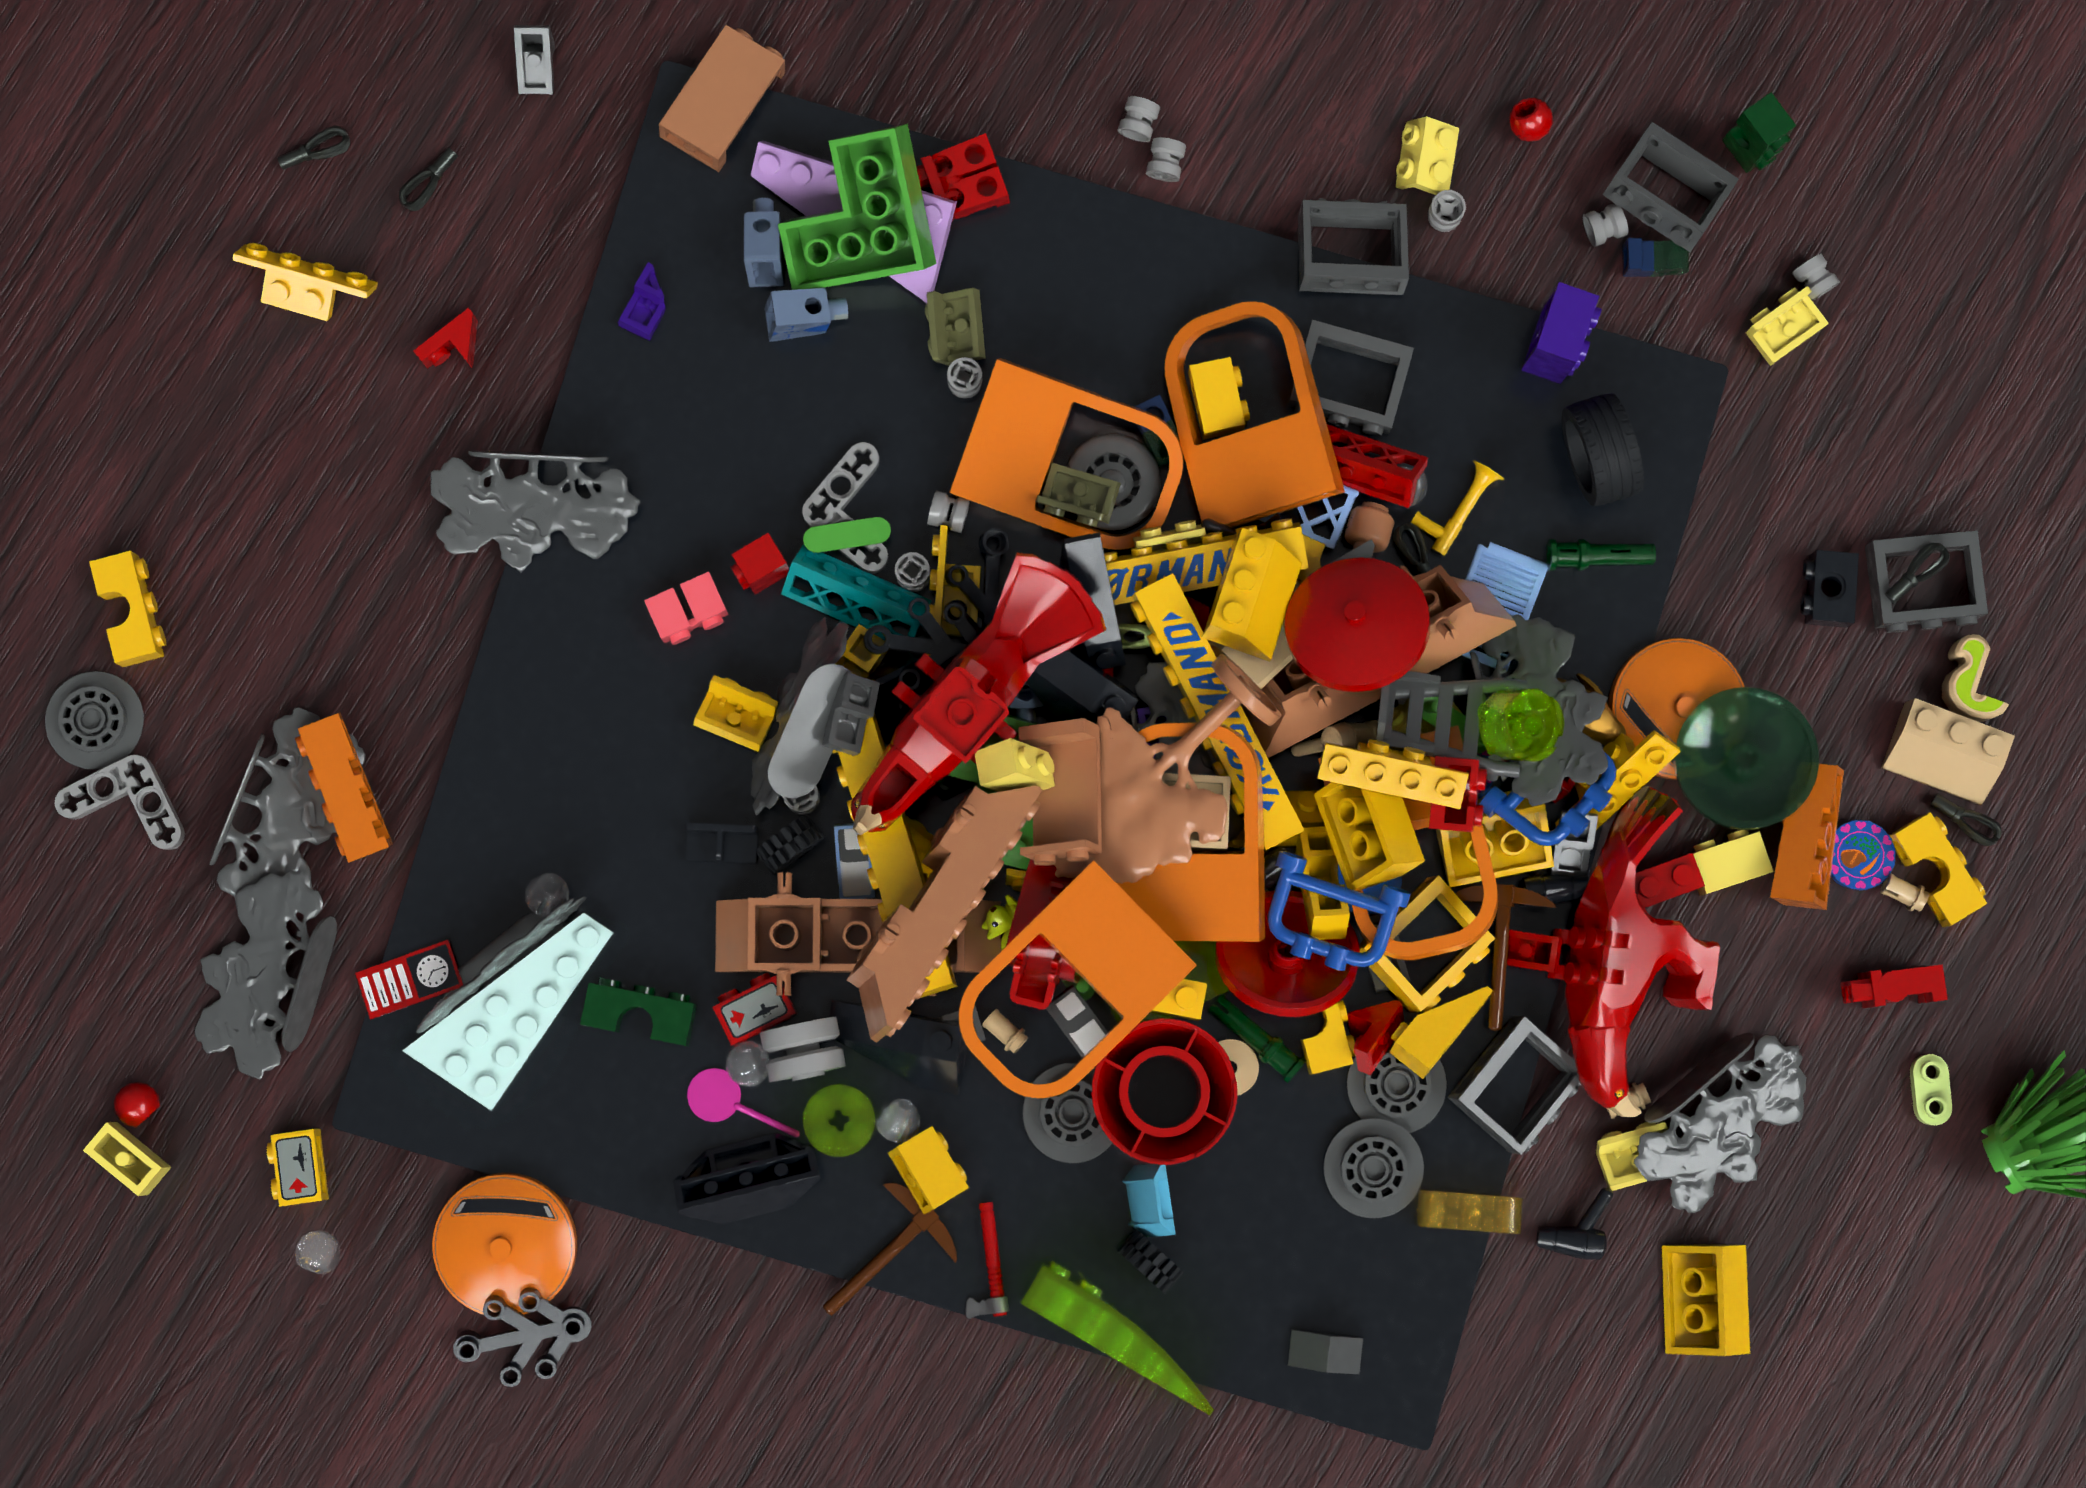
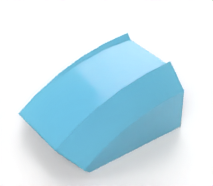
M1151 1163L1134 1165L1122 1181L1126 1184L1131 1221L1128 1225L1140 1231L1145 1237L1176 1235L1166 1165Z

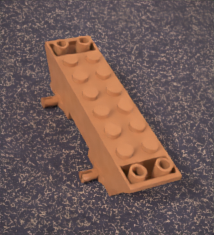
M1441 565L1426 573L1415 576L1411 575L1407 567L1400 566L1422 589L1430 615V635L1427 646L1419 661L1410 671L1427 674L1516 626L1515 620L1483 583L1451 577ZM1292 659L1262 688L1263 692L1274 703L1282 716L1273 725L1268 726L1253 715L1244 705H1242V709L1267 758H1270L1365 706L1380 699L1381 688L1363 692L1335 690L1311 679Z
M1036 785L987 794L975 786L956 806L945 825L936 831L931 839V847L922 860L923 864L933 870L909 909L900 904L884 920L871 942L865 945L858 953L857 964L847 978L848 982L859 988L870 1039L877 1043L885 1035L891 1037L897 1029L900 1030L911 1014V1011L906 1007H910L915 999L918 1000L928 987L930 981L925 977H929L934 969H938L946 958L949 951L944 947H948L953 938L957 939L968 921L964 918L972 909L978 906L986 893L982 888L999 873L1004 864V861L1001 859L1008 850L1011 851L1023 834L1020 831L1026 821L1032 819L1039 809L1041 803L1036 799L1043 789Z
M777 873V894L767 898L716 901L715 972H771L777 974L776 996H783V982H785L784 995L791 996V974L797 972L851 973L857 964L858 953L865 945L871 942L883 923L877 905L883 902L882 899L801 898L792 894L793 873H786L785 887L784 873ZM923 873L925 880L927 881L928 873ZM981 900L978 906L972 909L964 918L968 921L957 939L953 938L948 947H946L949 951L948 957L953 973H980L1001 952V935L989 940L987 939L989 930L982 929V924L985 922L990 908L994 905L1001 906V901Z

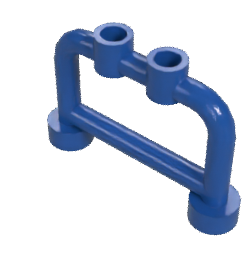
M1604 751L1608 760L1606 771L1602 773L1597 782L1587 789L1582 799L1574 808L1572 807L1564 815L1558 826L1549 832L1540 830L1515 810L1524 798L1512 791L1507 796L1502 790L1494 786L1479 805H1484V814L1489 818L1496 813L1530 841L1543 846L1555 845L1564 840L1570 833L1576 838L1579 837L1590 823V820L1585 817L1589 811L1594 808L1601 812L1607 806L1613 796L1607 791L1616 779V767L1613 759Z
M1279 851L1275 865L1282 869L1270 904L1267 920L1269 929L1276 939L1291 945L1290 954L1304 959H1311L1312 953L1325 956L1324 965L1336 970L1345 971L1347 964L1367 967L1379 961L1386 950L1399 907L1407 908L1411 893L1398 887L1383 884L1380 896L1376 898L1303 874L1307 862L1306 858L1290 852ZM1293 885L1381 914L1371 948L1367 952L1359 953L1345 946L1328 943L1309 934L1285 928L1282 923V915L1291 886Z

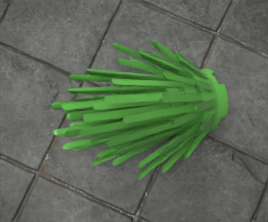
M2065 1050L2015 1107L2034 1076L2033 1068H2031L2019 1085L2018 1083L1996 1122L1981 1129V1132L1988 1136L1982 1140L1989 1161L1996 1173L2001 1171L2006 1175L2010 1183L2005 1185V1188L2013 1195L2023 1190L2031 1189L2086 1199V1193L2065 1189L2086 1190V1175H2067L2086 1171L2085 1070H2078L2032 1111L2028 1112L2065 1074L2063 1068L2056 1069L2066 1057Z

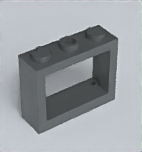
M1651 122L1603 195L1646 225L1672 240L1676 245L1691 252L1739 179ZM1641 156L1711 201L1697 223L1628 178V175Z
M1319 198V200H1303L1298 214L1299 291L1403 295L1409 281L1407 204H1390L1387 201L1366 203L1356 199L1345 201H1327L1323 198ZM1311 226L1391 230L1392 266L1312 263Z
M1312 320L1305 342L1310 365L1316 344H1321L1397 366L1384 415L1319 397L1324 417L1328 418L1330 424L1340 427H1348V424L1362 427L1361 431L1363 433L1381 437L1382 433L1389 434L1394 423L1414 348ZM1293 385L1288 407L1294 408V413H1299L1301 408L1295 385Z
M1978 530L1873 540L1865 546L1875 628H1886L1887 633L1908 631V625L1921 624L1922 630L1943 627L1942 622L1956 621V626L1978 624L1977 619L1988 614ZM1930 543H1941L1948 552L1963 550L1970 605L1892 612L1891 601L1885 596V593L1890 589L1886 558L1916 555L1924 546Z
M1513 1015L1447 1098L1508 1152L1522 1155L1523 1152H1529L1530 1148L1537 1144L1539 1140L1538 1133L1545 1125H1550L1557 1119L1561 1112L1559 1107L1567 1097L1574 1096L1582 1084L1578 1078L1575 1061L1525 1016ZM1523 1040H1526L1561 1072L1510 1135L1474 1102Z

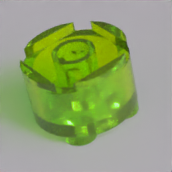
M1501 689L1492 694L1487 701L1481 703L1478 708L1479 731L1487 753L1489 755L1496 754L1503 760L1535 762L1546 759L1557 748L1554 745L1557 742L1558 736L1563 735L1564 717L1559 703L1539 689Z
M843 1084L830 1085L816 1092L809 1099L803 1114L804 1132L809 1142L818 1151L834 1157H844L862 1150L873 1137L877 1124L876 1111L870 1099L859 1089ZM837 1110H841L842 1115L849 1116L850 1122L844 1124L843 1131H839L838 1127L831 1125L830 1122L831 1118L836 1117Z

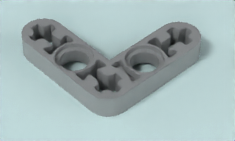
M860 442L852 446L803 505L802 514L810 528L854 521L842 510L879 466V455L873 445ZM868 451L871 453L869 458L872 464L870 466L862 464L858 468L856 473L862 477L857 481L851 472L843 468L845 465H848L852 470L858 462L855 455L858 452L864 455ZM845 477L851 482V489L845 495L833 493L831 483L835 478ZM826 491L830 499L839 504L833 507L830 502L824 510L827 517L824 520L818 517L814 521L811 519L813 514L810 508L813 505L817 508L822 506L826 499L820 495ZM882 543L864 546L871 552L876 549L880 550L878 556L881 562L879 564L871 562L869 565L865 564L867 558L862 551L858 549L856 555L850 552L856 547L839 549L843 555L860 569L871 574L881 572L888 564L887 549Z
M127 756L63 788L55 797L54 804L57 812L65 818L76 820L129 795L151 842L156 847L163 850H173L178 848L184 841V827L153 764L143 756ZM133 763L144 766L145 769L140 772L141 777L147 784L152 781L153 786L143 787L136 793L135 788L142 786L136 777H129L128 773L133 770ZM108 777L113 781V791L109 796L100 797L96 793V783L101 778ZM86 786L89 796L95 802L91 804L90 800L84 799L76 804L77 811L69 808L65 809V805L69 802L68 796L71 794L73 797L80 798L87 793L83 790V787ZM153 792L160 796L161 805L158 810L150 813L143 808V799L147 794ZM167 812L169 817H164L162 820L166 827L175 828V832L171 835L172 841L170 843L167 840L159 839V836L163 833L160 823L155 821L151 824L150 822L151 819L160 818Z

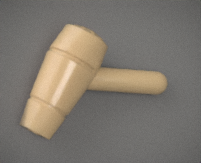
M1371 720L1364 723L1343 722L1329 726L1323 730L1321 738L1296 743L1292 746L1291 752L1295 757L1323 752L1325 742L1357 749L1358 742L1368 744V740H1376L1378 721Z

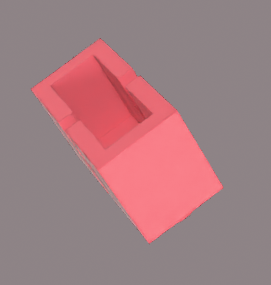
M709 572L680 584L694 615V618L690 620L674 588L644 600L660 638L664 643L671 641L672 645L681 643L691 637L690 632L693 629L702 626L704 630L715 628L724 622L723 617L729 615Z

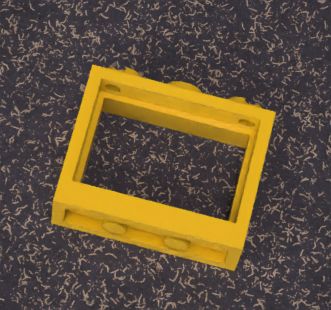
M1439 875L1428 877L1411 893L1407 908L1399 907L1390 939H1394L1435 898L1441 902L1463 928L1467 927L1476 916ZM1487 931L1478 941L1466 947L1420 993L1417 992L1384 954L1379 961L1369 967L1410 1013L1421 1012L1422 1010L1426 1012L1438 1004L1441 1000L1439 994L1447 986L1452 988L1464 978L1466 974L1463 970L1471 962L1474 964L1478 963L1490 952L1487 946L1495 938ZM1366 939L1359 944L1360 953L1367 952L1371 948Z

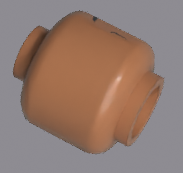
M1363 502L1361 506L1353 508L1344 533L1346 542L1355 549L1372 539L1375 544L1373 553L1386 550L1394 527V519L1388 513V508L1375 502Z

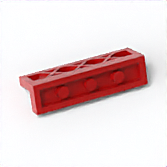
M1327 424L1331 442H1342L1348 445L1344 447L1332 445L1343 485L1358 490L1361 493L1409 508L1414 501L1417 480L1427 467L1428 457ZM1373 452L1381 457L1371 458L1365 456L1364 453ZM1406 463L1414 466L1411 471L1399 467L1397 464Z

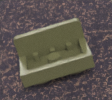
M969 288L944 294L936 291L927 292L925 315L929 321L930 337L928 339V349L933 361L949 366L954 360L962 357L973 360L986 359L980 290Z
M1052 463L1042 496L1037 495L1036 502L1045 505L1043 512L1064 518L1065 511L1078 515L1077 522L1097 527L1098 521L1109 524L1121 483Z

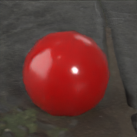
M1538 98L1523 99L1513 106L1509 116L1510 128L1523 141H1539L1549 133L1552 127V111L1544 101Z
M142 1082L128 1083L119 1090L114 1100L116 1116L125 1125L131 1127H138L160 1107V1098L156 1090L147 1083Z

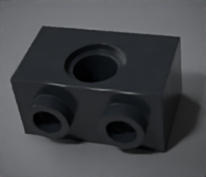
M1816 550L1809 555V559L1804 560L1802 575L1803 580H1807V594L1802 595L1800 611L1802 615H1805V624L1847 628L1855 623L1859 553ZM1823 580L1830 581L1835 586L1836 592L1834 597H1828L1822 592L1821 583Z

